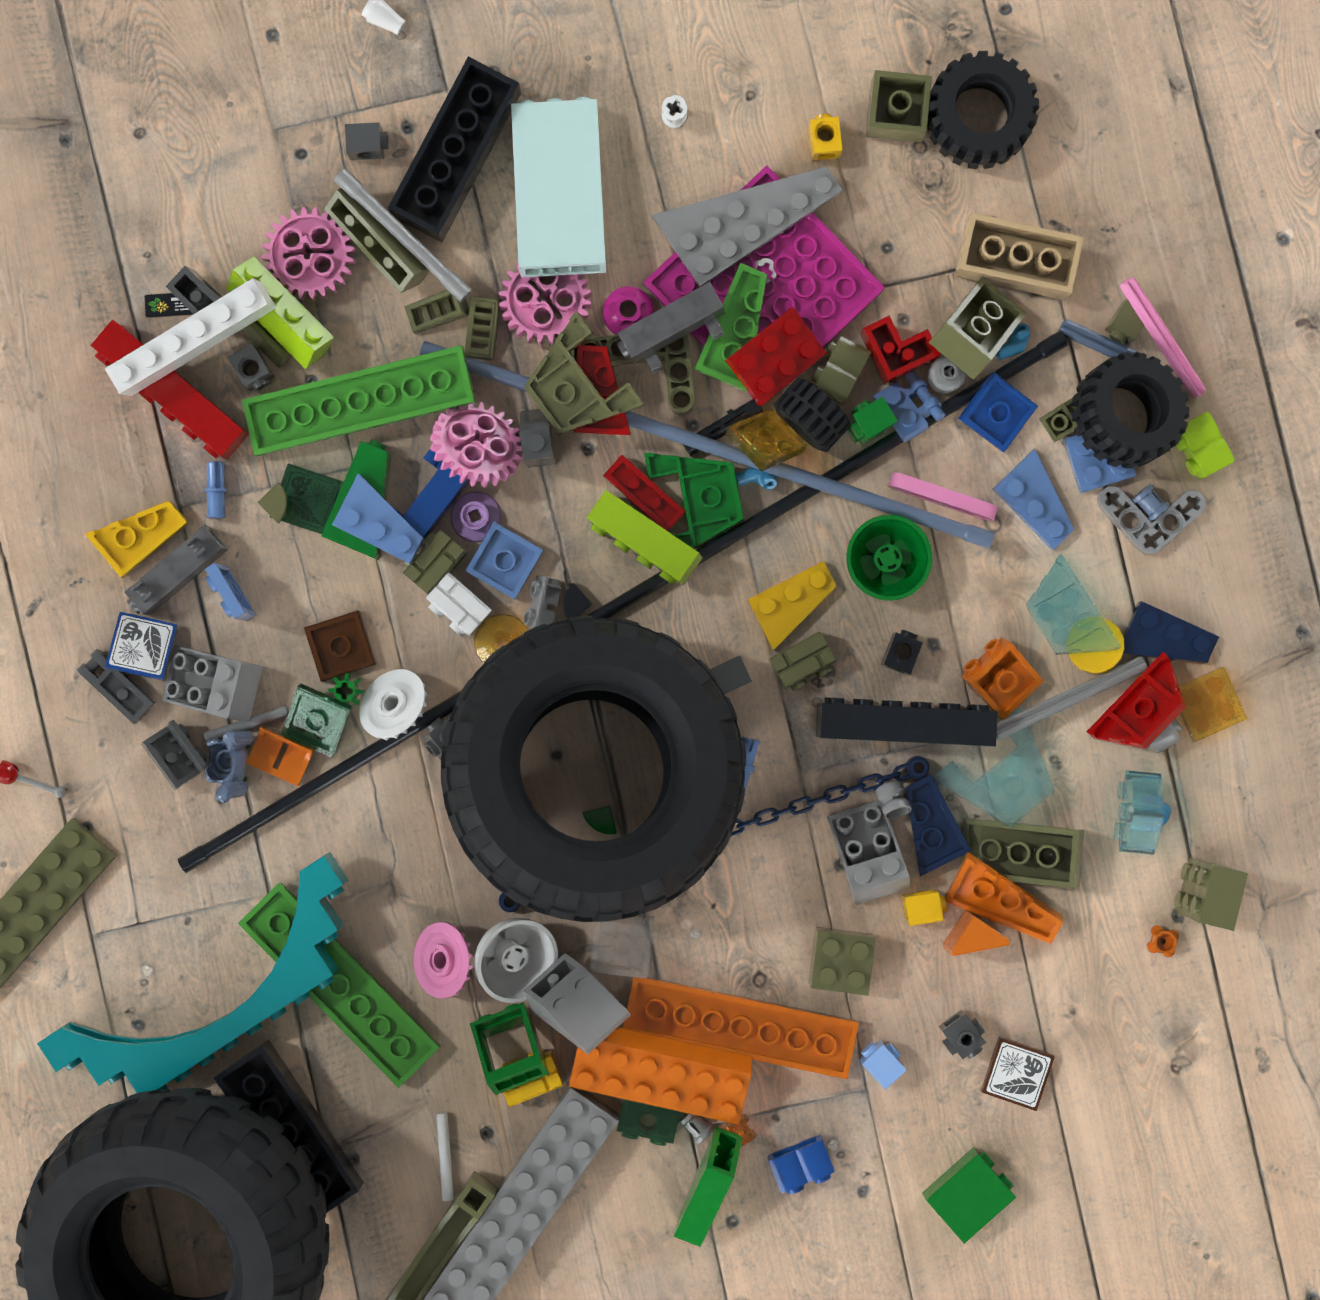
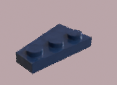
M1139 601L1123 635V654L1158 657L1164 652L1170 659L1208 663L1219 636L1143 601Z
M931 773L905 786L907 800H909L912 808L910 819L920 877L970 852L971 849Z

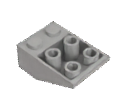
M175 645L162 701L226 719L249 722L263 666Z
M879 800L827 816L855 905L910 888L909 873L890 821L884 818L882 812L883 803Z
M566 953L523 990L533 1013L587 1054L594 1050L630 1016L629 1011L584 966Z

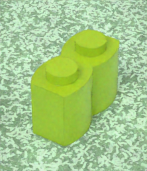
M1208 411L1187 422V429L1181 435V440L1175 447L1179 451L1183 450L1187 457L1186 467L1192 476H1197L1200 480L1235 462L1230 448L1222 438L1216 422Z

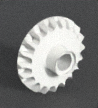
M404 669L392 670L378 677L368 687L360 704L359 714L363 728L375 738H382L384 740H388L390 737L397 739L400 733L407 734V729L410 726H416L415 720L417 717H423L421 710L427 706L424 699L428 695L424 690L425 684L421 681V678L415 673Z

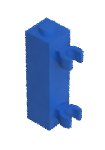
M431 449L423 458L437 468L438 471L405 515L396 510L424 539L430 532L434 531L470 483V480L466 479L461 484L458 474L450 478L451 469L441 470L443 460L435 461L436 453L431 451Z

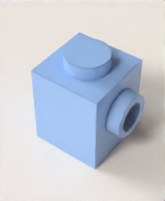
M881 1040L876 1044L871 1042L861 1051L863 1056L859 1058L860 1062L885 1090L906 1071L904 1065L898 1060L901 1054L890 1042L886 1046Z

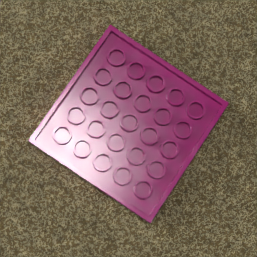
M766 165L741 190L780 180V178ZM811 213L710 281L723 304L740 263L755 269L757 260L763 258L771 259L774 262L773 268L777 274L775 279L771 276L773 272L769 270L770 265L768 263H765L763 267L758 266L756 269L767 274L766 278L771 280V282L765 284L757 334L786 310L793 307L823 348L885 289L814 213ZM676 252L643 282V285L664 307L699 288ZM706 325L690 332L704 348L710 334Z

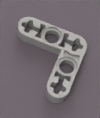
M1115 486L1107 487L1099 492L1097 505L1140 553L1150 555L1160 551L1205 509L1206 500L1199 491H1187L1181 494L1153 521H1150L1120 488ZM1106 493L1108 495L1116 494L1117 498L1114 501L1119 507H1122L1124 504L1127 506L1126 509L1119 512L1117 517L1114 512L1118 511V508L1114 504L1106 505L1105 503L1108 499L1105 495ZM1186 498H1195L1197 500L1194 504L1197 508L1196 510L1192 508L1184 514L1178 511L1188 504ZM1126 513L1136 515L1138 522L1135 528L1130 529L1123 524V516ZM1166 515L1176 517L1178 524L1175 530L1170 531L1164 527L1163 519ZM1157 531L1166 536L1165 539L1162 535L1158 536L1153 541L1154 548L1151 546L1146 548L1143 545L1146 542L1144 536H1153Z

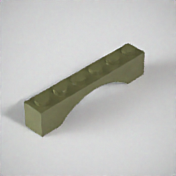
M474 1171L386 1300H423L450 1257L494 1198L498 1188L496 1185Z

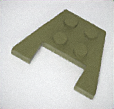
M577 311L571 316L563 332H560L556 338L553 347L544 356L524 386L558 434L645 405L629 382L604 400L572 356L571 351L594 334Z

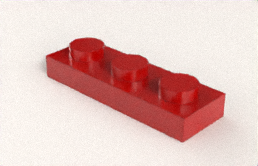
M623 455L603 475L607 481L646 516L666 531H669L686 513L682 507Z

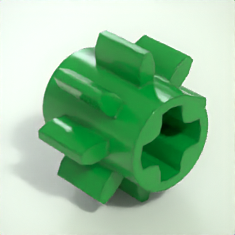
M346 673L342 681L340 678L334 677L333 680L336 685L334 688L328 689L329 692H334L335 698L333 700L336 702L342 701L343 705L349 707V702L351 701L359 705L360 701L357 697L359 694L366 692L359 689L358 684L361 682V679L358 678L351 681L350 673ZM348 683V688L353 689V694H349L346 699V695L341 693L340 690L345 688Z

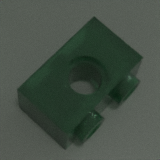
M623 1099L617 1131L622 1132L621 1135L629 1139H638L640 1136L649 1138V1142L660 1146H666V1143L673 1144L680 1112ZM645 1114H651L656 1118V1122L652 1126H645L640 1122V1118Z

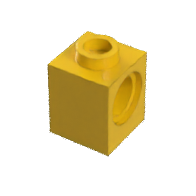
M820 114L815 116L814 119H810L808 131L812 161L840 158L843 149L839 116L831 117V114ZM821 131H827L831 134L832 139L830 141H822L817 134Z
M932 889L901 895L905 921L909 926L944 921L943 913L947 912L944 895L939 896L937 890Z

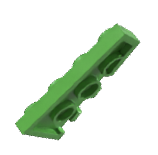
M740 263L722 304L725 313L716 318L724 331V336L714 341L709 334L694 370L747 392L725 360L757 335L767 274Z

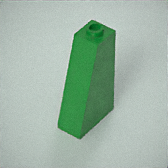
M371 439L369 444L363 441L360 442L321 536L378 560L381 549L332 525L358 473L385 500L387 499L391 454L385 451L386 445Z
M719 1127L715 1128L678 1216L673 1237L701 1247L734 1179L743 1140L742 1136Z

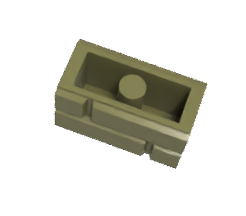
M439 530L437 533L434 531L430 532L422 542L425 546L418 555L416 554L411 564L405 562L403 565L406 567L403 574L428 595L447 573L454 571L468 554L442 530Z
M820 631L768 659L783 688L791 687L792 691L808 684L805 678L815 673L819 678L832 671L831 664L836 662Z

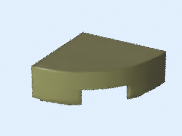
M277 483L258 503L277 523H280L286 515L287 497L283 486Z

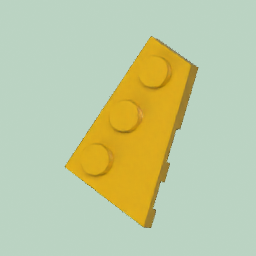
M166 501L121 521L118 520L110 523L101 529L85 533V536L121 578H125L185 528L189 522L171 501Z
M822 561L747 600L772 650L831 593L836 584L825 562Z

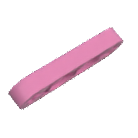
M893 472L888 487L896 491L986 521L993 522L998 511V507L991 503L901 473Z

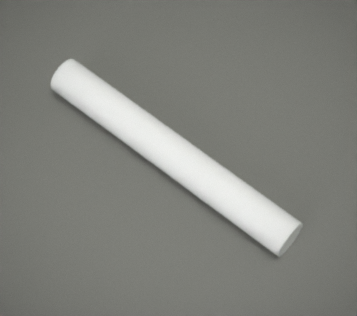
M448 1112L436 1113L442 1200L451 1201L454 1199Z

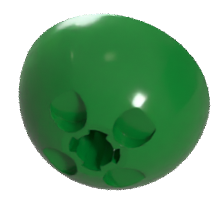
M881 515L866 521L854 532L848 544L846 563L853 582L865 594L879 600H900L915 593L925 583L932 567V549L926 534L917 524L905 517Z

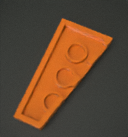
M967 852L945 895V901L949 904L1052 944L1063 924V915L969 852Z

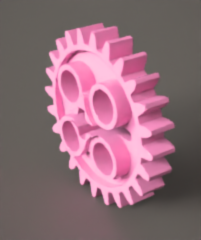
M302 207L301 215H297L292 209L290 211V219L280 215L283 224L280 226L276 223L271 224L276 230L274 234H265L271 240V243L262 244V247L269 251L268 254L262 255V259L265 262H270L265 268L270 273H273L272 275L286 289L288 288V291L293 296L298 292L301 301H304L307 294H309L313 301H316L317 293H320L326 299V290L329 288L334 293H337L335 286L337 282L346 285L342 278L343 274L352 275L347 265H354L356 262L348 255L356 253L354 247L347 245L353 241L348 235L344 236L346 233L341 227H338L339 225L333 219L330 220V215L326 211L320 216L317 207L313 208L311 214L308 213L305 207ZM319 234H328V240L324 244L315 243V239ZM290 237H300L298 245L295 247L287 246V241ZM308 249H312L314 252L310 254V259L304 257V255L308 254ZM330 250H334V253H333V254H326V253H324V252H328V251H330ZM285 254L296 255L288 257L287 259L284 258ZM321 262H331V267L327 272H318V266ZM294 264H302L303 267L300 274L290 275V269Z
M517 262L516 268L518 272H507L511 281L502 280V286L507 290L499 292L500 299L505 300L499 303L500 310L505 311L502 314L503 320H511L508 324L510 331L518 328L516 332L518 338L527 334V343L529 344L534 338L538 339L539 346H542L544 339H548L550 345L554 344V338H557L560 332H563L570 321L569 319L576 311L580 313L583 319L589 318L588 312L584 309H589L592 306L591 301L586 300L591 297V290L585 289L588 286V280L581 279L582 274L550 276L555 281L550 285H544L541 283V280L546 276L521 278ZM530 281H533L537 285L539 291L545 299L550 298L552 308L562 316L561 319H558L553 314L552 309L549 307L546 301L540 300V295L538 291L535 290V288L529 284ZM524 293L533 296L528 302L518 300L520 295ZM567 297L573 300V302L566 307L560 306L558 304L559 300L562 298ZM540 315H548L550 317V320L545 324L536 322V318Z
M480 402L478 408H474L473 404L467 405L466 408L463 406L457 407L455 410L451 408L447 409L446 414L441 413L438 421H435L430 440L433 442L430 449L436 452L435 461L443 460L441 470L451 469L450 478L458 474L460 476V483L462 484L466 479H469L471 487L475 486L476 481H480L483 488H486L489 480L494 486H497L500 479L506 482L509 474L514 475L522 460L521 438L517 437L519 428H511L513 419L506 421L503 419L505 412L502 411L499 414H495L494 406L485 410L483 402Z

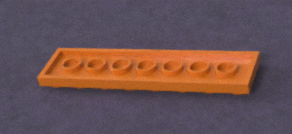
M635 974L627 1005L630 1016L623 1024L624 1029L750 1056L752 1060L847 1080L859 1022L856 1020Z

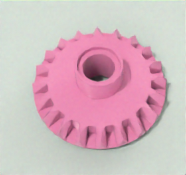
M438 922L428 926L420 934L414 949V970L419 984L429 995L442 999L458 995V991L465 988V981L470 979L468 971L473 968L469 964V959L473 956L468 952L471 944L465 941L466 934L459 932V927L452 926L451 923Z

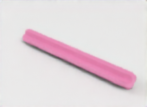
M1134 277L1126 279L1120 285L1124 295L1177 377L1182 381L1189 396L1192 398L1201 396L1206 391L1205 386L1138 281Z

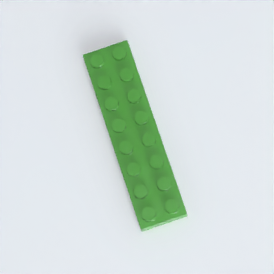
M461 345L242 400L255 456L266 455L476 403L464 348Z
M280 882L238 923L275 962H277L287 943L296 914L297 898ZM335 938L324 945L339 970L333 975L334 981L321 990L316 986L308 991L311 995L310 998L399 1088L441 1045Z

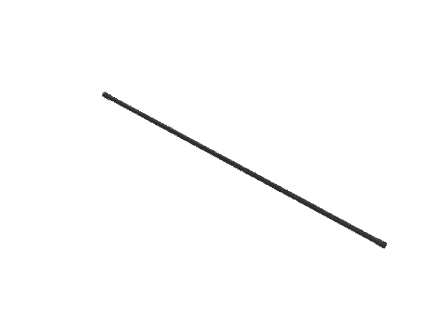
M1058 331L1038 343L1031 350L997 369L994 373L1007 381L1038 361L1048 358L1068 346L1067 340L1062 332ZM989 375L942 402L941 409L945 413V417L968 404ZM932 415L925 418L928 427L938 422ZM894 431L821 476L840 481L900 445L903 441L897 432ZM804 485L698 548L696 551L703 557L699 564L821 491ZM660 571L586 616L609 619L668 584V582L659 576L662 572ZM461 691L422 714L423 717H417L415 720L416 726H410L407 729V734L400 733L397 739L392 737L388 740L379 739L206 844L200 845L178 858L180 867L185 873L190 872L208 861L213 855L426 729L437 718L440 717L442 719L451 714Z

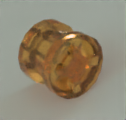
M741 1114L739 1125L725 1122L721 1126L722 1129L743 1137L741 1147L751 1142L757 1136L754 1129L749 1128V1119L746 1114Z

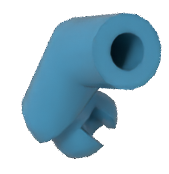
M752 467L736 473L739 486L755 482L766 490H772L778 483L777 476Z

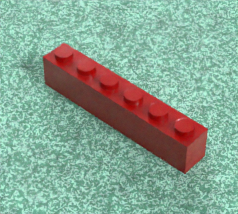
M112 319L90 346L97 351L95 357L108 367L144 344ZM175 370L138 392L149 403L152 404L154 400L162 406L160 412L172 422L175 419L179 420L184 425L181 430L190 438L196 440L199 437L205 442L206 445L203 448L216 459L220 455L228 460L249 435L247 431Z

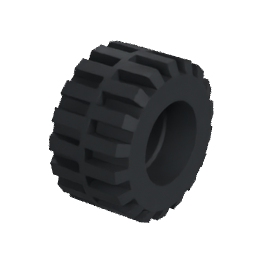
M797 378L774 403L777 414L787 426L809 445L823 452H828L850 427L847 415L838 404L819 387L802 378Z

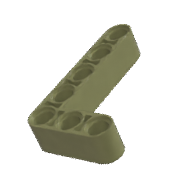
M619 335L590 337L580 344L608 347L612 366L647 363L645 358L633 363L630 356L624 358V356L613 355L611 349L621 341ZM687 335L679 338L684 344L680 350L674 351L667 345L655 352L658 359L665 363L669 407L673 413L682 416L692 411L695 398ZM576 347L575 349H573V350L571 351V354H572V356L575 358V360L577 361V347ZM676 366H681L686 370L687 374L682 379H676L671 375V370ZM679 394H684L689 398L690 402L686 407L681 408L674 404V398Z

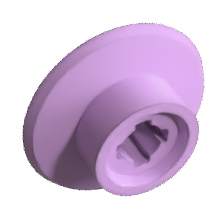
M469 492L462 495L455 502L451 510V524L454 531L462 539L469 542H482L493 522L501 524L502 515L498 503L490 495L483 492ZM479 510L482 518L473 523L469 514Z

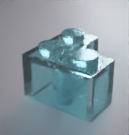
M1126 770L1124 781H1119L1117 788V798L1122 799V803L1119 805L1118 812L1120 822H1115L1114 839L1119 840L1120 852L1154 855L1164 820L1161 773Z

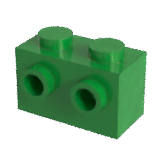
M883 396L872 403L867 399L853 408L852 416L849 419L850 427L847 431L855 443L859 441L861 446H864L890 430L898 420Z

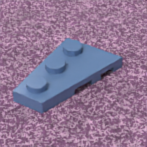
M1035 449L992 489L1051 550L1055 549L1074 530Z
M358 473L332 525L411 564L424 538Z

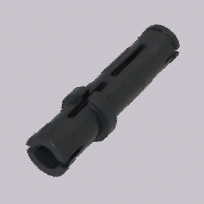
M752 398V400L735 410L729 409L726 411L727 415L706 426L696 434L707 436L720 428V430L708 436V438L718 440L735 429L739 431L743 428V424L764 412L761 406H758ZM743 413H746L745 415L741 416L740 418L734 420L735 418H737L738 416L742 415ZM734 420L732 423L728 424L727 426H724L728 422ZM683 445L690 457L700 451Z

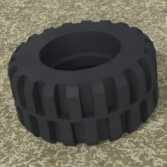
M978 51L975 57H973L972 53L962 55L960 61L954 59L950 62L946 70L941 71L930 92L927 130L932 132L930 139L933 145L939 143L941 146L939 152L944 157L948 154L954 157L952 163L960 166L962 161L967 162L970 169H977L978 165H983L984 169L993 168L995 163L998 162L1001 165L1007 162L1012 155H1016L1031 135L1038 119L1036 112L1039 109V99L1034 97L1038 90L1034 82L1028 83L1027 80L1030 77L1026 69L1020 71L1017 68L1019 62L1013 58L1008 62L1003 59L1004 54L995 52L994 56H988V51ZM973 88H982L993 92L1005 105L1007 111L1005 125L1000 130L992 133H979L971 130L964 125L957 114L956 101L959 95Z
M1130 352L1121 353L1116 357L1113 356L1090 371L1077 386L1076 390L1078 393L1073 396L1072 406L1076 407V409L1071 412L1072 421L1077 422V427L1074 429L1077 436H1082L1085 442L1082 445L1087 450L1092 449L1095 452L1093 456L1098 460L1107 459V464L1114 467L1119 465L1123 468L1140 467L1169 452L1181 440V435L1185 433L1188 423L1184 420L1189 418L1190 408L1185 405V402L1189 399L1187 392H1183L1181 389L1183 383L1180 378L1173 376L1172 372L1174 370L1168 365L1162 366L1160 359L1154 356L1147 359V355L1136 352L1133 355ZM1115 388L1128 390L1141 400L1147 412V428L1145 433L1134 432L1119 421L1114 412L1112 401Z

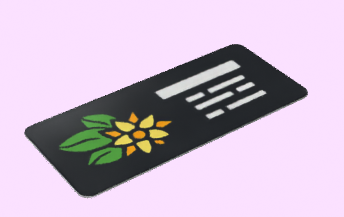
M172 293L144 296L146 317L193 315Z

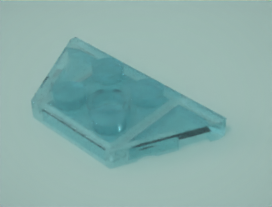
M1062 554L1059 555L1048 574L1040 582L1036 592L1032 594L1026 603L1027 610L1056 655L1120 649L1121 645Z

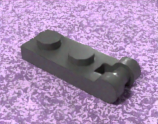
M96 649L91 654L92 658L88 663H83L77 671L133 724H137L156 702L126 674L106 668L108 656L101 650ZM101 666L105 671L98 677L95 671Z

